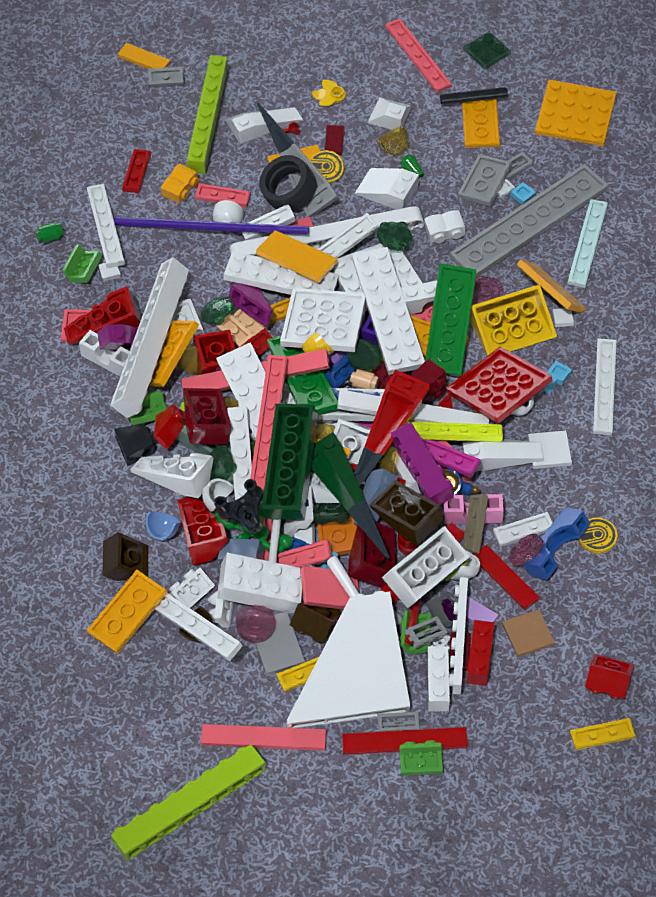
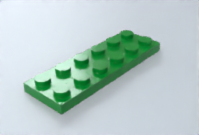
M440 263L425 361L430 359L446 370V375L460 377L477 269Z
M281 336L267 339V345L272 355L288 357L305 353L302 348L281 346ZM322 370L285 377L284 381L296 404H314L318 415L337 410L338 400Z

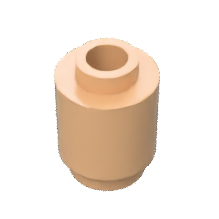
M357 369L356 372L353 371L350 382L354 388L377 389L379 377L373 373Z

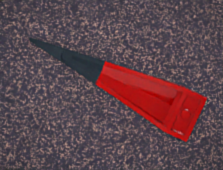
M395 369L385 387L371 430L354 472L359 487L392 445L393 439L390 432L409 422L421 406L430 388V384Z

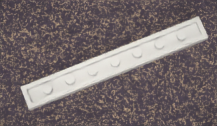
M340 389L337 409L376 415L382 397ZM421 404L409 420L415 422L489 424V418L483 414Z

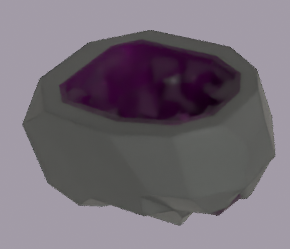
M448 594L426 602L430 613L434 617L438 616L444 627L453 626V620H457V614H454V604Z

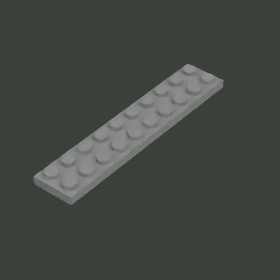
M583 164L450 252V258L459 267L477 269L475 277L477 278L589 203L591 199H595L607 191L609 185L587 165Z

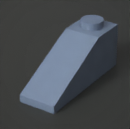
M384 468L371 471L366 479L362 493L375 522H377L380 516L370 508V504L398 478Z

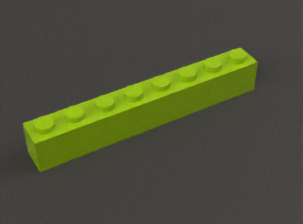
M210 55L188 152L187 167L197 171L198 174H206L228 72L227 57Z
M251 744L247 747H241L235 755L221 760L215 768L204 771L201 777L195 781L187 782L178 792L170 793L161 803L153 804L144 814L136 815L127 825L116 828L113 834H111L112 843L127 862L266 771L265 761Z

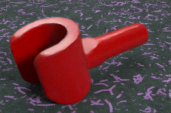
M291 122L288 128L283 129L285 133L292 132L295 135L301 133L298 129L300 126L296 122Z

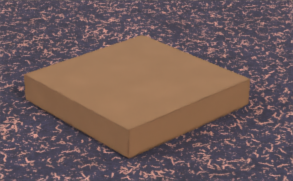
M539 609L502 621V626L517 658L555 645V641Z

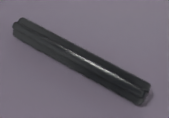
M506 87L446 93L440 94L439 99L441 104L506 98L508 97V90Z

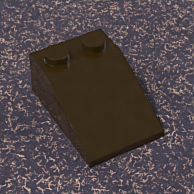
M394 480L370 504V508L398 534L417 546L443 521L439 504L397 480Z

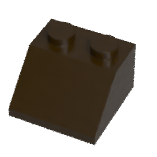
M119 532L103 541V576L115 581H125L138 570L148 577L147 544Z
M304 601L297 605L289 625L294 627L296 632L311 636L315 642L325 643L335 628L342 611L335 608L304 605Z

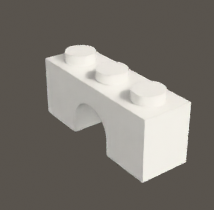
M437 281L401 288L409 315L422 312V308L426 303L434 301Z
M90 330L79 342L81 356L121 377L130 351L121 346L116 352L112 349H100L98 334Z
M428 646V711H449L448 646Z

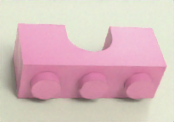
M502 494L488 495L484 524L502 523L503 496ZM453 495V498L443 503L444 524H466L469 503L463 500V495Z

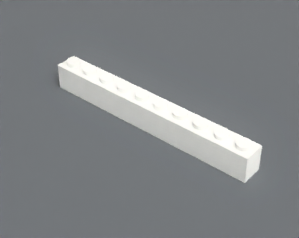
M174 257L163 262L160 266L110 404L111 407L126 418L134 414L137 415L142 409V402L147 395L148 385L152 381L153 371L158 364L159 354L162 352L164 340L168 336L167 331L173 322V314L177 310L178 300L183 293L182 289L187 281L189 269Z

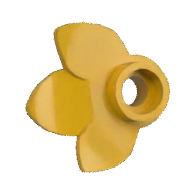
M322 80L323 89L311 92V95L320 101V106H331L335 102L343 101L346 97L344 89L331 80Z

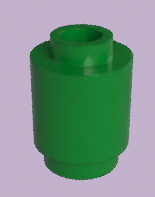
M59 222L40 226L38 231L35 232L38 242L42 241L43 244L58 240L64 236Z

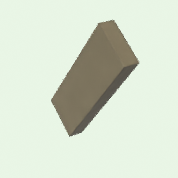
M477 494L470 496L463 549L471 554H476L480 551L488 495Z

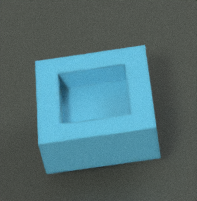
M522 182L511 191L510 196L523 205L534 198L536 192Z

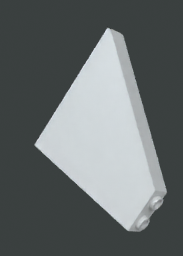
M377 591L371 595L356 594L349 598L287 719V728H302L377 717V714L410 712V702L390 592Z

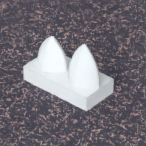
M216 591L208 598V601L216 605V607L208 611V613L211 615L213 623L229 628L233 601L218 599V591Z

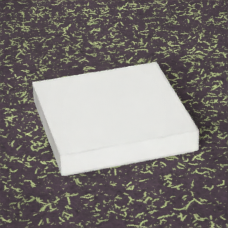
M566 431L528 434V441L541 443L544 461L532 463L533 469L572 465Z

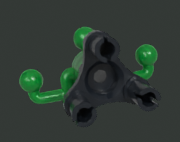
M248 479L245 481L244 487L247 492L235 501L227 502L224 496L215 498L214 505L216 508L213 515L219 523L223 524L225 529L236 528L242 531L243 534H239L236 539H250V537L260 539L263 548L270 551V543L266 541L269 530L265 526L263 511L259 509L263 498V491L255 480ZM283 534L279 537L277 554L292 547L293 539L290 535Z

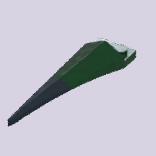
M333 432L314 443L311 471L333 494L383 555L389 559V554L346 453Z

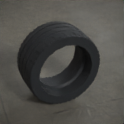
M283 155L268 163L262 171L259 180L261 193L272 207L278 209L289 205L292 212L305 207L312 200L317 187L316 178L312 170L303 160L293 155ZM296 172L301 173L299 183L292 191L284 195H275L278 183L285 176Z

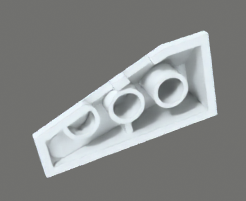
M296 108L267 110L281 128L289 126L291 122L297 123L303 120ZM260 111L241 113L225 119L239 144L270 133Z
M502 439V442L462 441L464 453L481 460V464L476 471L544 461L540 442Z
M192 453L190 457H181L180 454L174 455L173 458H163V456L141 457L130 470L134 474L183 496L199 498L204 486L210 481L213 457L199 453Z

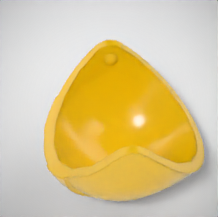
M313 333L302 345L305 353L321 349H327L328 355L334 352L318 333Z

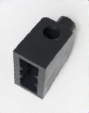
M145 424L114 429L116 441L127 466L136 463L141 457H148L155 453L153 443L158 441L154 437V431L149 433Z

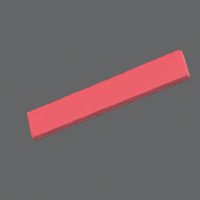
M400 18L385 24L386 29L436 93L452 87L451 82Z
M202 724L201 746L247 747L251 744L254 748L325 751L326 729Z

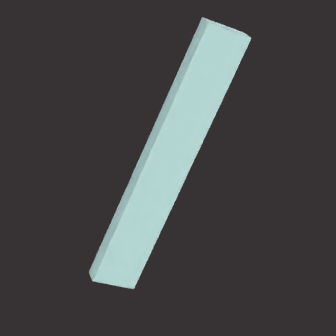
M591 199L589 202L567 284L586 287L608 202Z

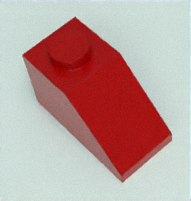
M173 404L156 415L154 437L165 449L170 447L184 428V412Z

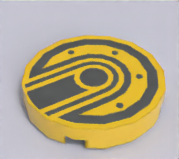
M327 150L320 151L310 159L312 164L330 184L342 177L344 170L343 160L336 153Z
M603 518L588 519L590 526L578 538L581 546L595 554H603L610 551L616 544L618 537L615 526Z

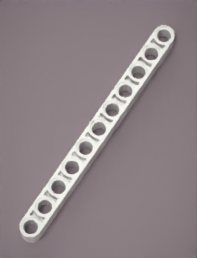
M412 206L370 215L379 228L366 238L371 239L378 237V235H390L398 231L405 232L417 227L422 228L424 221L420 209ZM361 217L310 227L309 235H285L318 249ZM269 236L234 243L230 246V253L235 251L259 256L256 254V249Z

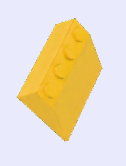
M540 284L471 306L469 319L487 356L499 346L511 352L557 337Z

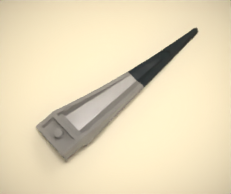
M257 103L279 155H293L300 158L308 165L316 178L317 187L312 200L303 207L307 216L311 218L339 197L326 178L262 105ZM296 172L288 175L293 189L298 185L301 173Z

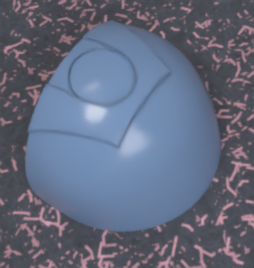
M151 511L146 516L147 532L151 537L160 541L172 538L177 533L181 524L180 519L163 512Z

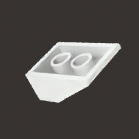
M370 168L355 194L396 210L406 208L418 188L419 175L405 169Z

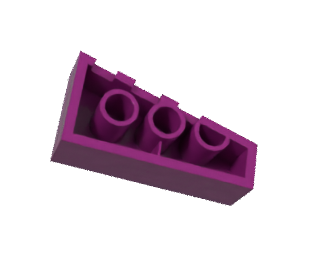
M412 422L390 432L397 454L414 480L417 481L425 497L439 505L453 498L451 490L454 487L451 481L443 476L445 475L440 465L436 464L432 452L428 451L424 440L419 436Z

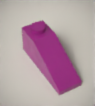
M232 284L228 301L263 326L268 327L272 309L258 287L245 284Z
M107 324L97 331L100 349H118L120 346L125 349H131L138 328L124 324Z

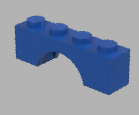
M568 507L563 509L540 538L543 542L542 548L536 550L538 553L534 557L522 563L529 575L548 580L558 567L554 560L556 550L565 542L580 538L590 526V522L583 510Z

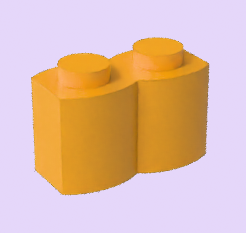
M179 163L173 169L171 175L163 182L161 186L162 196L180 204L182 200H186L189 197L192 187L195 188L198 185V172Z

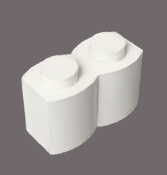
M459 210L449 211L442 215H431L424 219V227L430 243H442L446 239H459L465 235V226Z

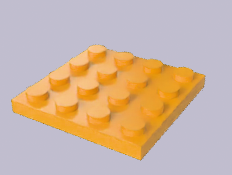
M549 79L535 134L604 146L617 92Z

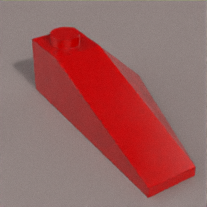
M128 286L111 292L106 296V300L99 305L95 304L92 307L93 310L86 315L79 316L66 326L64 331L67 343H79L90 330L97 333L107 324H124L138 328L141 316Z
M186 497L178 499L177 502L192 565L212 561L228 541L223 524L216 520L213 513L211 514L199 498Z

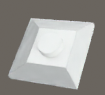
M379 98L368 123L401 132L412 106Z
M339 418L334 434L342 447L351 449L349 463L358 464L371 428Z

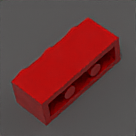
M474 620L466 684L487 686L494 622Z

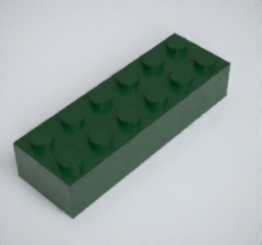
M314 404L275 405L261 507L266 519L305 520L318 418Z

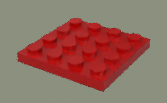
M499 346L446 387L447 394H451L452 397L499 424L553 380L552 375Z

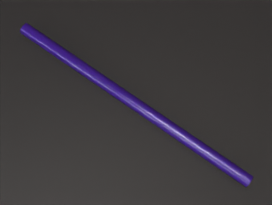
M115 217L114 219L115 226L273 233L276 230L283 234L309 235L310 231L309 226L131 217Z

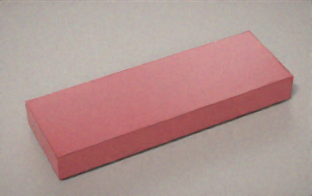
M199 183L195 199L214 203L228 200L247 208L251 192Z
M326 539L278 553L276 563L301 568L302 566H312L326 562L332 557L330 542Z

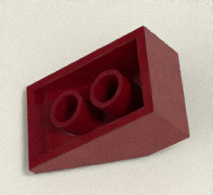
M427 359L411 375L418 380L430 384V388L421 403L427 405L444 396L446 370L430 359Z
M183 388L186 431L190 444H228L232 426L221 389Z
M375 522L389 554V559H387L362 528L357 525L348 559V575L383 588L387 583L382 577L395 566V530Z

